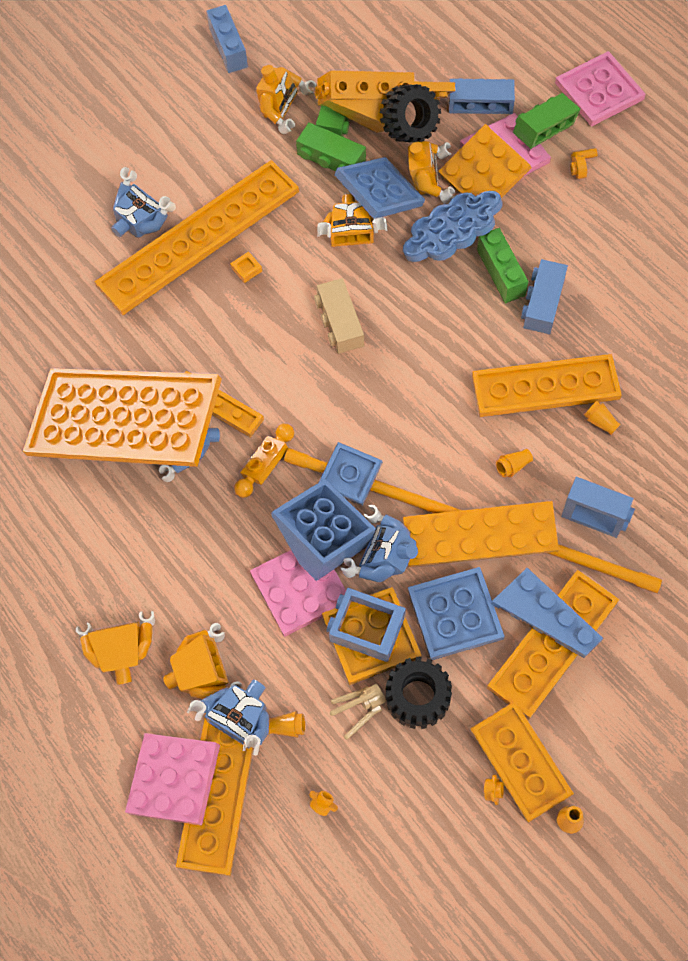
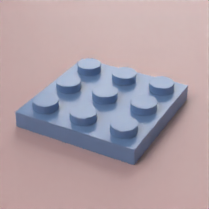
M386 157L339 167L335 172V176L342 185L347 188L374 219L422 207L425 202L420 193Z
M480 567L408 587L409 597L431 660L504 640L505 636L495 608L491 605L492 599Z

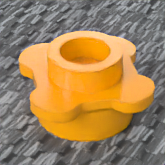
M493 775L492 779H485L484 797L486 801H492L495 805H498L499 798H503L504 785L496 775Z
M323 790L319 793L310 791L309 796L312 798L310 807L316 813L327 816L330 810L333 812L338 810V806L333 803L334 798L330 793Z

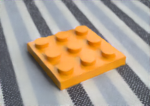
M485 124L438 172L459 193H471L477 196L485 191H496L502 198L532 167Z
M393 587L370 595L401 606ZM351 602L340 631L381 645L392 615L356 602ZM334 608L322 613L326 628L330 618L336 617L338 609ZM406 617L388 663L333 643L349 685L394 669L399 663L403 665L408 658L412 662L416 660V657L422 656Z

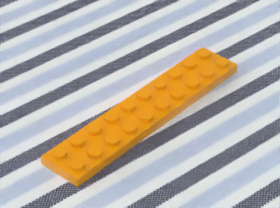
M270 160L94 281L96 287L123 316L299 193V187Z

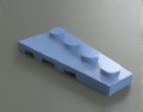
M528 568L491 602V605L498 609L502 608L510 613V616L519 621L526 622L534 630L555 639V642L583 658L603 640L601 635Z

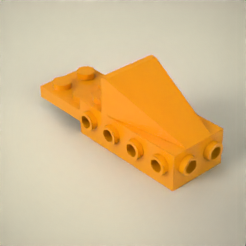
M330 70L317 79L315 98L318 99V106H327L376 133H381L384 131L383 127L385 126L380 121V118H383V114H380V108L384 107L381 103L383 99H387L386 94L389 91H393L392 88L400 85L419 84L430 88L429 92L433 91L436 94L434 99L439 100V98H447L448 94L455 92V82L414 81V72Z

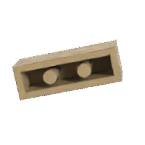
M343 278L317 285V295H314L317 308H321L323 311L321 319L324 327L329 328L328 339L331 347L335 346L338 354L364 347V333Z

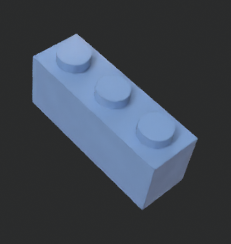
M223 5L206 10L210 32L227 72L232 73L248 68L245 47L227 6Z
M450 79V82H455V92L449 94V113L513 114L515 102L513 79Z
M541 259L539 268L534 267L531 281H535L534 287L529 286L526 299L530 300L529 306L524 305L521 319H525L524 329L551 334L568 265Z

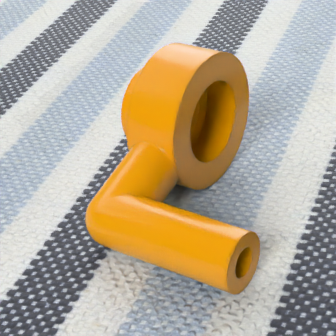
M597 148L575 151L571 154L573 162H570V170L572 176L575 175L576 179L587 177L585 159L597 157Z

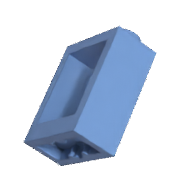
M575 477L561 517L617 538L620 531H626L635 510V508L631 507L634 498Z
M347 587L345 595L340 594L336 604V609H338L335 618H330L326 632H329L330 642L388 663L405 618L406 608ZM351 601L392 615L381 645L340 631Z

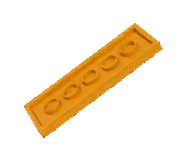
M612 354L472 371L479 417L590 404L596 401L620 400L622 396Z
M553 501L403 517L404 525L410 531V537L416 541L418 548L417 556L409 560L408 567L559 551Z
M578 569L557 595L595 631L598 630L620 600ZM532 627L487 685V689L508 705L516 701L525 717L529 720L578 655L555 642V639L544 633L541 634Z
M204 718L200 741L215 742L220 745L202 826L184 823L176 868L231 876L253 747L246 748L243 751L241 743L209 724L206 718Z

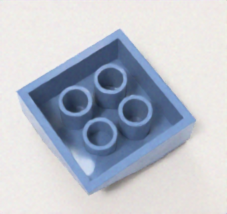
M326 479L271 513L298 563L316 581L343 564V559L351 558L368 547L376 530Z

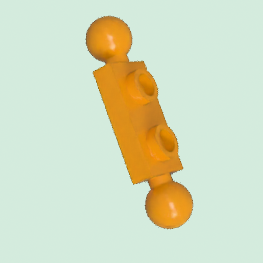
M286 423L279 425L275 431V439L269 436L266 437L240 472L244 478L239 479L234 485V491L237 496L247 498L253 493L254 482L260 485L264 483L288 450L286 442L291 441L294 437V429L291 425Z

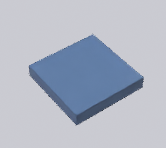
M338 442L319 482L326 479L345 499L363 506L383 461Z

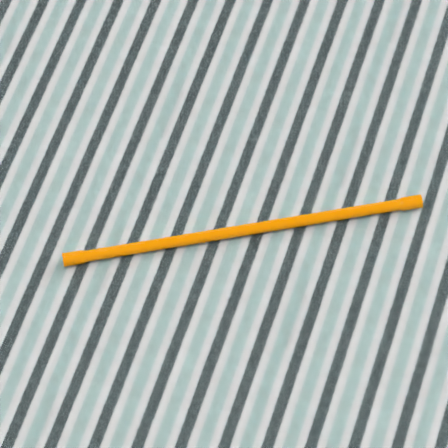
M288 448L284 457V462L301 468H308L322 474L328 464L291 448ZM378 480L374 481L370 491L432 513L463 511ZM558 544V552L548 553L630 582L637 587L654 593H658L662 583L660 578L643 572L633 571Z

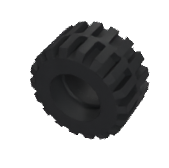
M419 84L400 85L392 88L393 91H389L386 94L387 99H383L381 103L384 107L380 108V114H383V118H380V121L385 124L383 129L385 132H389L388 136L390 138H396L395 141L422 142L432 136L431 132H436V124H440L441 120L438 118V114H441V109H438L437 106L440 104L439 100L434 99L436 94L433 91L429 92L430 88ZM409 102L413 104L416 113L414 122L411 125L408 124L405 117V110Z
M416 657V660L412 662L408 658L405 660V664H397L395 671L390 672L389 680L386 683L388 710H391V715L394 719L398 718L400 720V724L403 726L406 723L410 724L412 729H415L416 726H421V729H425L428 724L434 726L437 724L438 719H443L450 706L452 684L451 681H448L449 675L446 671L442 672L440 664L433 665V660L428 658L426 662L421 661L422 657ZM411 682H424L432 688L434 698L425 705H414L405 699L403 689Z

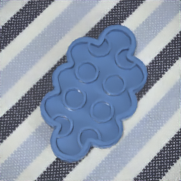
M485 191L477 196L471 193H460L452 198L449 204L435 207L430 216L422 217L412 225L411 233L413 237L403 245L406 259L410 262H419L430 257L433 260L441 261L450 258L457 249L471 246L477 236H483L494 228L495 219L493 215L498 213L503 206L500 194L496 191Z

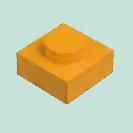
M249 252L230 263L231 269L244 283L262 272V266Z

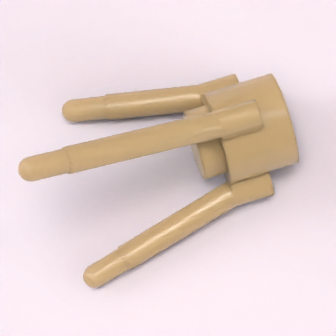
M377 684L371 687L366 686L361 690L331 700L332 704L359 697L330 711L331 716L360 703L365 710L371 709L344 736L346 740L355 734L372 716L382 711L380 705L385 703L386 700Z

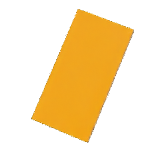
M516 701L470 728L528 823L574 794Z

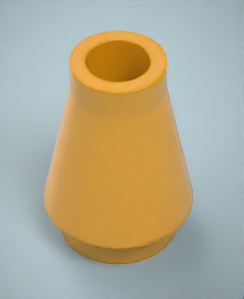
M598 401L584 414L588 418V422L603 429L610 435L621 425L616 421L604 403L600 404Z
M528 449L501 455L496 460L498 473L503 478L513 477L533 461L532 453Z
M295 711L269 718V734L296 738L299 735L305 734L306 723L303 713L298 714Z
M577 806L562 808L557 814V824L560 829L569 834L580 831L584 824L582 810ZM569 813L571 815H575L577 819L572 820L569 816Z

